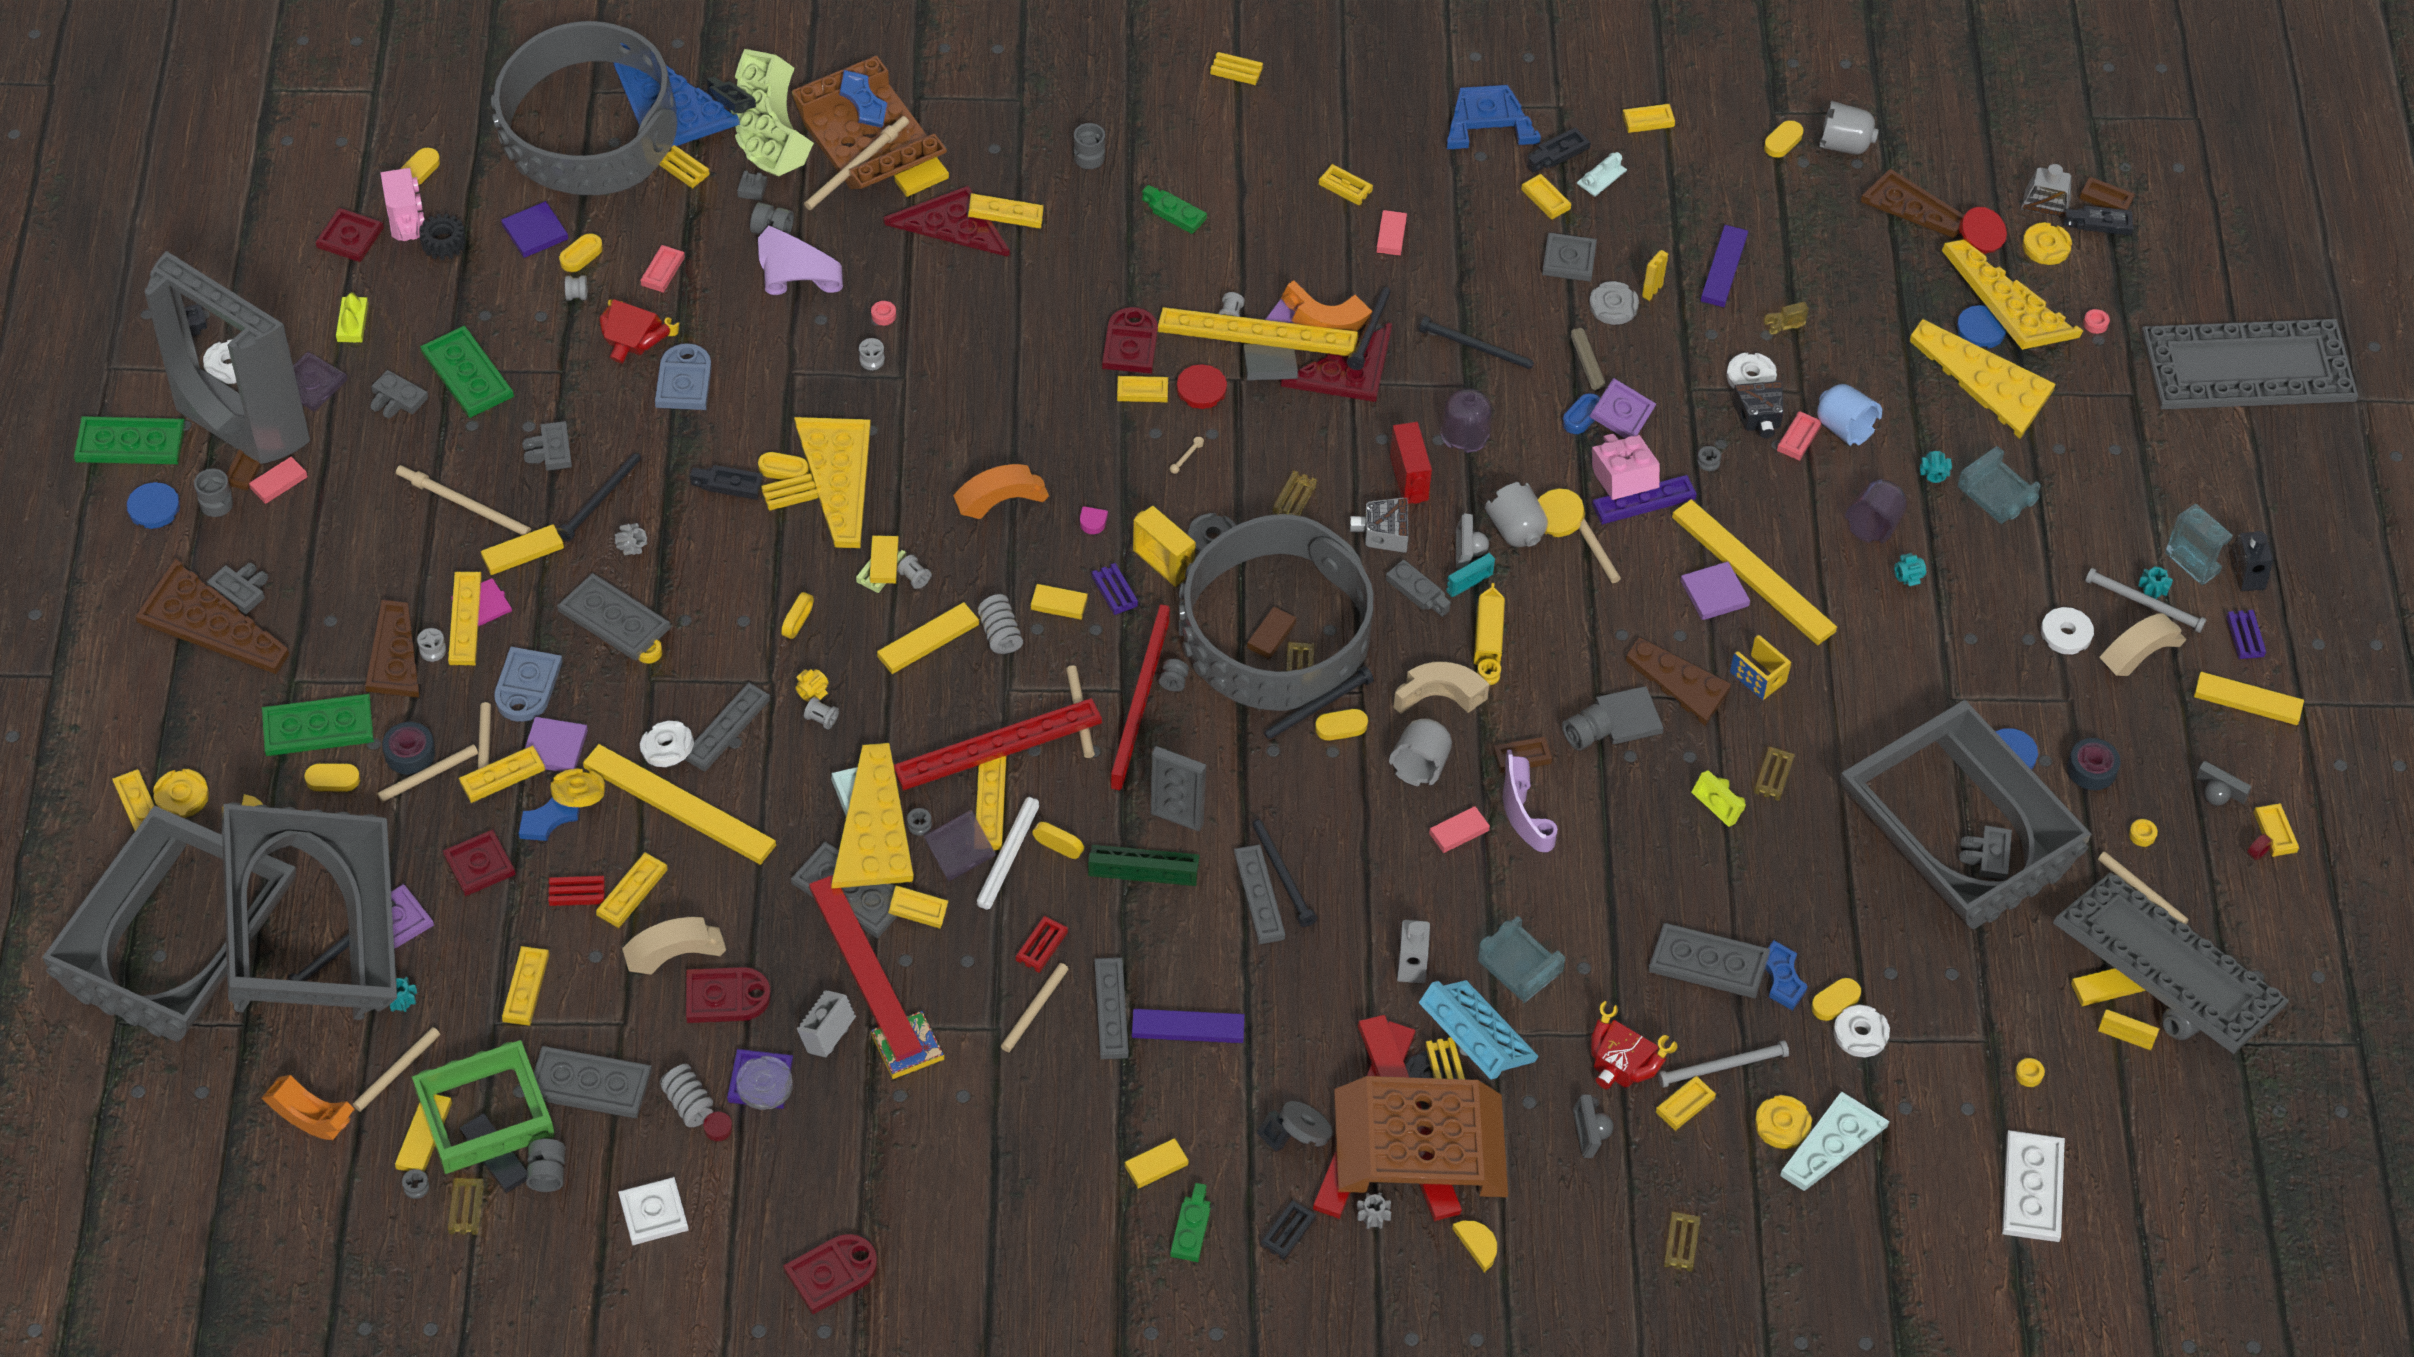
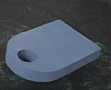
M680 344L664 353L660 362L655 398L656 408L706 410L712 368L710 356L703 348L694 344ZM685 354L693 355L690 359L681 358Z
M510 647L495 689V702L498 711L505 718L520 722L529 721L541 715L549 703L563 662L562 656ZM515 704H523L525 706L520 711L511 709Z

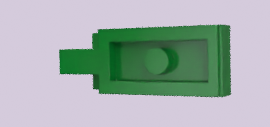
M1147 185L1142 191V201L1149 204L1154 214L1191 234L1207 219L1206 212L1164 190L1159 192L1157 188Z
M1195 1183L1192 1198L1185 1197L1182 1203L1170 1257L1199 1262L1211 1209V1202L1205 1201L1207 1187L1205 1184Z

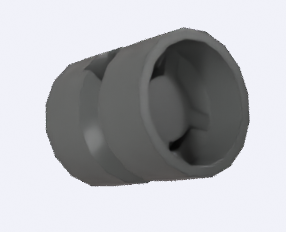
M1082 124L1074 132V161L1078 166L1085 169L1100 167L1105 160V131L1097 124Z
M758 202L752 213L750 231L751 233L761 235L768 226H771L790 235L794 221V212L781 207L775 210L773 205Z
M214 468L200 472L194 480L200 509L204 514L211 517H220L227 514L233 507V497L228 477L223 471Z
M1592 704L1583 709L1580 715L1576 714L1564 720L1562 730L1569 744L1575 750L1581 751L1590 746L1594 740L1598 741L1611 734L1612 723L1608 714L1600 705Z
M539 1139L529 1144V1165L526 1175V1185L529 1188L540 1192H551L563 1186V1165L565 1164V1145L553 1139Z

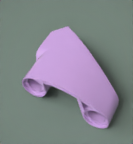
M768 226L758 237L759 261L764 269L765 291L772 295L783 294L787 291V282L794 280H812L819 288L828 293L838 292L842 289V266L825 253L771 226Z
M1507 750L1505 761L1506 776L1502 796L1506 815L1513 828L1525 842L1539 852H1549L1555 847L1558 831L1557 825L1548 819H1530L1523 807L1527 797V790L1530 788L1529 761L1523 757H1513L1512 751Z

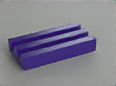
M1116 563L1111 564V567L1108 569L1107 567L1101 568V572H1097V570L1092 571V578L1114 615L1138 606V600ZM1111 575H1113L1116 579L1117 583L1119 584L1129 603H1127V601L1125 600L1123 594L1121 593L1120 589L1118 588L1117 584L1115 583ZM1102 578L1107 580L1121 606L1118 607Z
M2248 610L2247 613L2238 611L2237 614H2234L2233 611L2228 612L2226 618L2238 658L2264 657L2266 649L2254 610ZM2236 621L2240 622L2244 641L2246 642L2249 652H2245V648Z

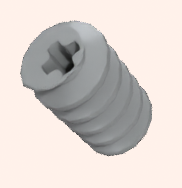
M1002 594L986 598L979 605L978 614L981 617V623L984 626V631L987 634V640L992 651L998 654H1007L1021 648L1023 639L1020 636V630L1017 628V622L1014 620V614L1011 612L1012 608L1009 604V599Z
M681 1064L663 1075L660 1085L663 1092L667 1094V1098L672 1102L673 1107L678 1111L679 1116L683 1118L685 1125L696 1127L703 1124L705 1118L713 1113V1110L710 1109L713 1105V1100L707 1097L708 1094L705 1089H701L702 1083L698 1080L695 1081L696 1074L690 1072L691 1067L688 1064Z

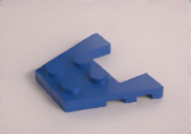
M1508 85L1460 88L1447 139V149L1469 148L1467 129L1515 126L1518 145L1540 144L1541 136L1532 127V121L1528 116H1525L1521 110V104Z

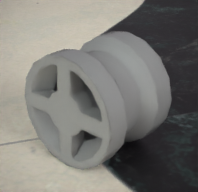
M586 275L579 278L565 276L566 301H571L573 298L587 300Z
M874 338L862 341L859 345L861 366L867 370L881 368L885 361L883 343Z
M428 628L418 635L419 651L424 660L433 662L443 658L446 653V646L441 631L435 628Z

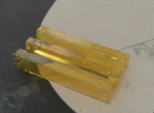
M1293 471L1273 506V513L1299 516L1317 485V479L1312 477L1310 480L1308 475L1303 474L1299 476L1297 471ZM1297 482L1298 484L1295 487L1293 493L1291 494L1289 500L1287 501L1285 507L1281 509L1289 493L1291 492L1293 486ZM1303 486H1307L1293 513L1289 512Z
M1288 642L1287 671H1292L1293 649H1298L1297 670L1303 668V650H1309L1308 667L1313 666L1314 644Z
M1769 746L1754 793H1765L1764 796L1768 798L1772 795L1775 796V800L1780 801L1795 754ZM1772 755H1776L1777 759L1768 785H1762ZM1786 758L1787 762L1778 789H1775L1773 785L1782 759Z
M454 1178L448 1223L449 1234L472 1232V1235H478L484 1187L483 1179ZM465 1186L461 1224H456L460 1187ZM472 1186H476L472 1223L468 1224Z
M1672 1212L1664 1267L1673 1265L1675 1269L1681 1270V1267L1687 1268V1271L1692 1272L1700 1217ZM1677 1220H1681L1682 1225L1677 1258H1673L1672 1250ZM1688 1222H1692L1693 1229L1688 1260H1684L1683 1253Z

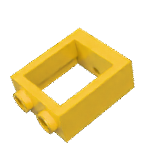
M1151 506L1146 511L1138 513L1134 519L1133 551L1177 587L1187 579L1185 577L1186 570L1189 564L1195 561L1196 542L1159 510Z

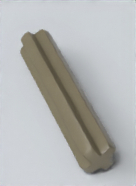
M1573 329L1571 331V338L1591 388L1593 390L1604 388L1605 380L1584 329Z

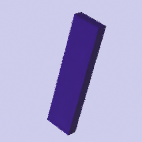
M1728 225L1724 226L1702 293L1701 302L1725 308L1748 236V230Z
M1684 475L1659 482V488L1614 500L1610 496L1594 499L1592 506L1602 525L1688 502L1691 499L1696 500L1697 493L1688 476Z
M1133 1009L1132 1038L1243 1043L1244 1014Z

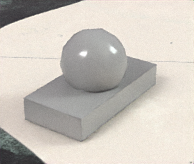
M1466 513L1462 515L1456 527V569L1458 570L1467 566L1472 556L1478 557L1483 555L1489 547L1488 538L1483 533L1473 532V515Z

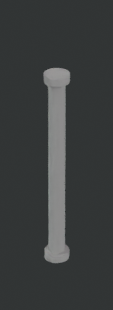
M2094 568L2090 569L2085 582L2089 584L2091 582L2096 583L2194 627L2196 632L2201 633L2207 619L2203 617L2199 619L2096 573L2097 570Z
M1783 1040L1779 1041L1778 1045L1670 1072L1659 1071L1658 1081L1660 1086L1664 1088L1668 1087L1669 1083L1776 1056L1788 1057V1045Z

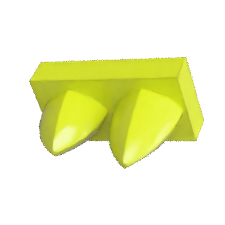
M352 292L347 297H342L336 332L337 342H363L368 311V299L366 297H357Z
M1710 771L1701 773L1691 793L1728 827L1734 825L1745 809V799L1736 796L1729 790V780L1716 778Z

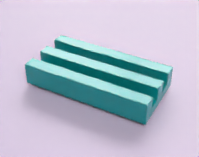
M1488 553L1449 575L1446 592L1451 597H1454L1493 575L1495 558Z

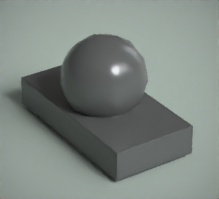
M2203 761L2199 768L2196 779L2207 784L2204 794L2210 804L2216 806L2224 805L2230 797L2245 804L2251 791V785L2206 761Z
M1581 1095L1573 1108V1114L1583 1158H1593L1601 1146V1140L1608 1138L1612 1134L1614 1123L1607 1114L1595 1113L1591 1095Z

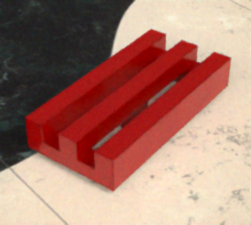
M604 876L549 878V906L602 904L605 899ZM583 893H599V895H583ZM555 894H572L571 896H555Z
M1044 916L1017 953L1016 961L1019 963L1024 962L1025 966L1029 968L1032 966L1036 972L1040 973L1068 933V927ZM1047 925L1051 926L1030 957L1027 956V953ZM1056 930H1058V932H1057V934L1055 935V937L1052 939V941L1050 942V944L1048 945V947L1045 949V951L1043 952V954L1041 955V957H1040V958L1038 959V961H1037V960H1036L1037 957L1040 955V953L1042 952V950L1045 948V946L1047 945V943L1049 942V940L1052 938V936L1054 935V933L1056 932Z

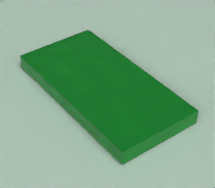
M465 325L420 346L421 353L469 418L514 397L513 390Z
M82 416L74 453L75 462L178 465L186 425L185 420L174 418Z
M370 694L262 707L266 756L374 742Z

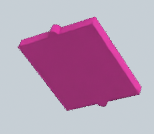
M493 578L481 583L479 626L512 611L511 606L505 599L504 591H500Z

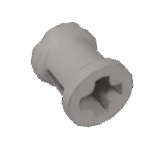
M1226 293L1222 299L1223 309L1219 311V314L1239 317V311L1244 306V298L1238 293Z
M914 555L905 557L897 567V571L901 575H905L915 589L925 586L932 575L928 569H924L918 563V559Z
M813 697L806 706L804 718L807 720L813 719L823 724V727L829 730L836 722L839 708L834 706L831 708L821 703L818 698Z

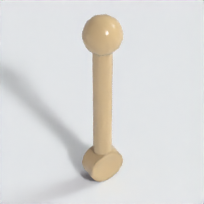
M1202 437L1194 438V443L1176 464L1170 466L1171 473H1178L1179 467L1195 449L1203 446L1204 440Z

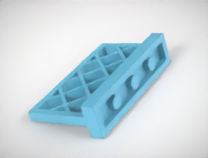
M1467 980L1444 986L1439 981L1432 982L1419 1001V1004L1490 1079L1498 1078L1504 1070L1533 1063L1538 1058V1055ZM1461 1003L1471 1007V1009L1461 1005ZM1479 1022L1489 1026V1028L1479 1024ZM1497 1041L1507 1045V1047L1497 1043Z

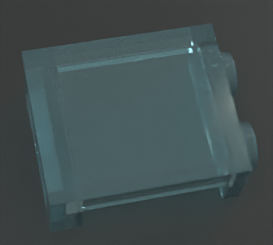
M1996 446L1962 470L1958 487L2002 524L2009 518L2014 519L2026 506L2030 507L2036 503L2039 498L2038 493L2041 484L2037 481L2032 485L2025 482L2002 462L2004 451Z
M2194 504L2178 515L2165 553L2201 585H2204L2220 573L2222 566L2216 561L2222 546L2232 539V534L2200 506Z
M1517 916L1512 921L1508 920L1503 923L1495 935L1492 937L1487 936L1480 943L1478 961L1525 1003L1563 972L1566 957L1558 950L1553 955L1549 953L1522 928L1523 920Z

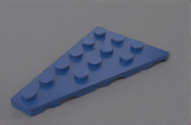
M620 43L625 49L630 50L627 45ZM612 62L640 127L644 117L655 103L661 85L639 69ZM666 65L677 107V131L672 146H678L740 125L737 114L733 115L724 109V105L714 101L710 95L700 88H694L687 83L684 77L675 74L674 70Z

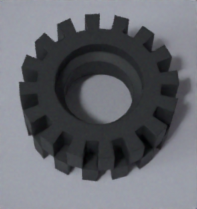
M436 214L437 218L435 219L433 216L428 217L429 222L424 220L422 222L423 226L419 228L423 252L425 251L427 256L432 254L433 259H437L440 256V260H445V256L452 259L453 253L458 256L460 250L463 251L465 248L464 244H466L464 226L461 220H457V217L454 215L450 218L449 214H445L444 217H441V214ZM440 234H449V235H451V236H450L449 238H447V239H443V240L435 239V237L438 236V235H440Z

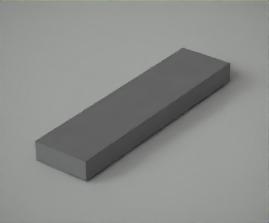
M748 682L695 740L691 753L684 760L705 772L770 701V695Z
M1261 845L1234 849V858L1258 945L1285 940V931Z
M1122 957L1095 959L1100 1059L1128 1058Z

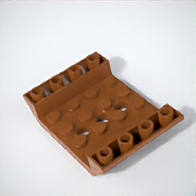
M877 55L792 90V95L804 126L838 173L881 136V131L886 126L893 125L902 116L909 120V124L898 133V137L891 143L887 142L864 164L849 169V177L845 182L850 189H862L947 153V149L936 134L926 135L889 85L888 70ZM844 70L867 75L872 93L887 103L882 128L858 123L859 116L854 104L847 98L839 95ZM867 134H873V135H875V137H873V138L864 137V136L867 135ZM845 143L854 144L852 147L843 146Z
M1365 1076L1334 1089L1338 1192L1366 1193L1369 1182L1479 1185V1196L1508 1197L1502 1095L1481 1081ZM1425 1101L1429 1104L1430 1109L1421 1110L1415 1103ZM1419 1126H1426L1432 1133L1422 1135L1418 1132L1417 1128ZM1428 1151L1432 1154L1433 1159L1423 1160L1418 1153Z

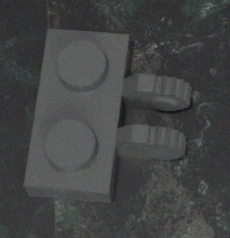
M387 370L371 386L372 392L376 394V397L372 400L370 408L377 412L386 405L383 415L389 419L400 409L413 415L428 399V393Z
M566 421L540 424L542 436L526 438L522 441L523 449L528 451L524 454L525 462L536 464L545 460L546 471L572 467Z
M248 563L237 573L225 565L207 581V584L240 611L247 614L265 598L260 588L266 583L268 574L261 571L253 576L257 567L252 563Z
M1985 826L1983 838L1964 836L1961 839V846L1967 850H1963L1960 853L1959 860L1970 865L1980 863L1979 876L2006 880L2009 870L2012 830Z

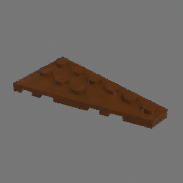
M176 558L135 616L137 623L274 674L278 673L289 656L287 647L267 631H263L256 626L251 618L241 614L236 606L211 586L205 585L194 572H189Z

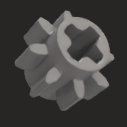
M638 523L621 525V532L615 534L616 547L622 550L624 555L642 553L641 547L647 545L646 532L638 528Z
M1366 1193L1365 1202H1357V1209L1359 1210L1357 1220H1363L1367 1225V1229L1377 1226L1381 1229L1384 1220H1391L1392 1213L1389 1211L1391 1201H1385L1382 1193L1378 1195Z

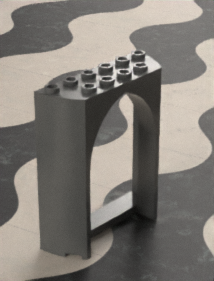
M166 251L150 273L151 278L147 288H145V295L176 410L236 449H240L244 454L260 464L278 460L298 451L310 442L283 323ZM181 294L241 331L227 344L239 393L200 369Z
M1963 700L1841 773V784L1846 792L1971 929H1975L1987 921L1989 923L1993 922L2004 910L2014 909L2025 897H2033L2040 892L2043 886L2048 883H2056L2089 847L2087 842L2091 833L1966 700ZM1936 741L2011 822L2023 847L2024 870L2006 881L1995 882L1970 878L1949 869L1936 860L1867 786L1866 782Z
M236 802L223 804L221 817L228 1000L234 1004V1010L236 1012H244L250 1001L353 1007V1020H361L364 1018V1013L373 1009L379 1012L394 1002L397 998L387 818L377 817L373 814L359 816L351 815L348 812L302 811L292 807L279 809L269 808L266 805L245 806ZM287 846L301 849L318 860L337 882L343 894L348 914L351 985L250 978L247 886L253 867L269 853Z
M154 805L42 958L48 967L46 969L47 973L57 979L80 1002L87 1005L90 1003L96 1005L108 1015L116 1014L130 1025H140L147 1028L151 1034L157 1037L162 1035L178 1042L186 1035L227 977L226 942L211 963L193 979L172 990L147 996H140L114 983L112 977L113 956L120 937L187 844L223 859L222 835ZM269 855L263 857L251 871L269 879V882L247 911L248 945L296 877V868Z

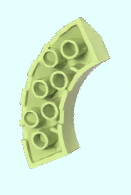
M744 49L735 78L738 79L737 86L756 99V107L748 109L744 113H734L731 110L733 115H738L740 125L735 126L737 132L735 137L739 146L746 153L747 158L756 164L757 167L770 174L780 176L803 166L814 144L794 130L788 118L787 92L794 67L777 55Z

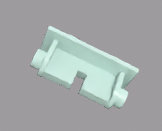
M1618 152L1609 154L1599 165L1590 172H1587L1577 184L1593 196L1598 195L1627 171L1621 165V154Z

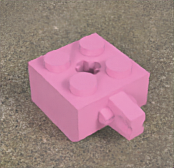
M410 168L380 172L392 237L399 241L419 238V228L423 226L424 214L423 212H418L423 209L420 193L415 194V192H419L417 177L412 178Z
M1614 434L1604 436L1605 443L1603 445L1592 447L1594 474L1612 500L1659 488V462L1640 435L1618 440Z

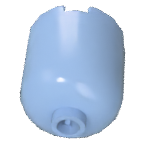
M1838 384L1822 393L1819 399L1817 415L1820 422L1850 446L1852 443L1861 445L1874 433L1875 429L1872 426L1876 418L1881 419L1882 407L1854 387Z

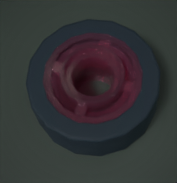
M403 722L391 727L385 733L382 741L384 758L389 768L395 772L406 775L416 774L426 769L433 762L435 757L434 740L431 732L424 725L416 722Z
M2086 738L2073 746L2067 763L2068 774L2072 781L2082 788L2102 790L2109 787L2115 781L2121 764L2120 755L2116 748L2107 741L2098 738Z

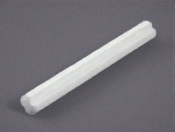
M1031 797L1025 799L977 898L978 907L986 910L991 908L1039 808V801Z

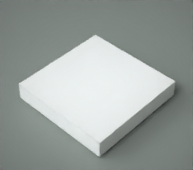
M674 1177L618 1192L632 1245L689 1231Z

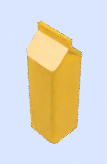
M1494 583L1491 584V588L1479 596L1474 650L1475 665H1479L1484 659H1494L1499 664L1501 662L1505 599L1494 588Z

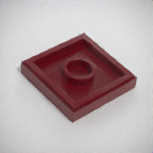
M338 208L316 240V247L361 262L384 229L383 222Z
M493 829L443 850V856L465 896L516 875L515 869Z

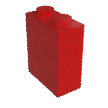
M1418 422L1393 425L1390 460L1401 498H1407V504L1428 501L1432 468Z

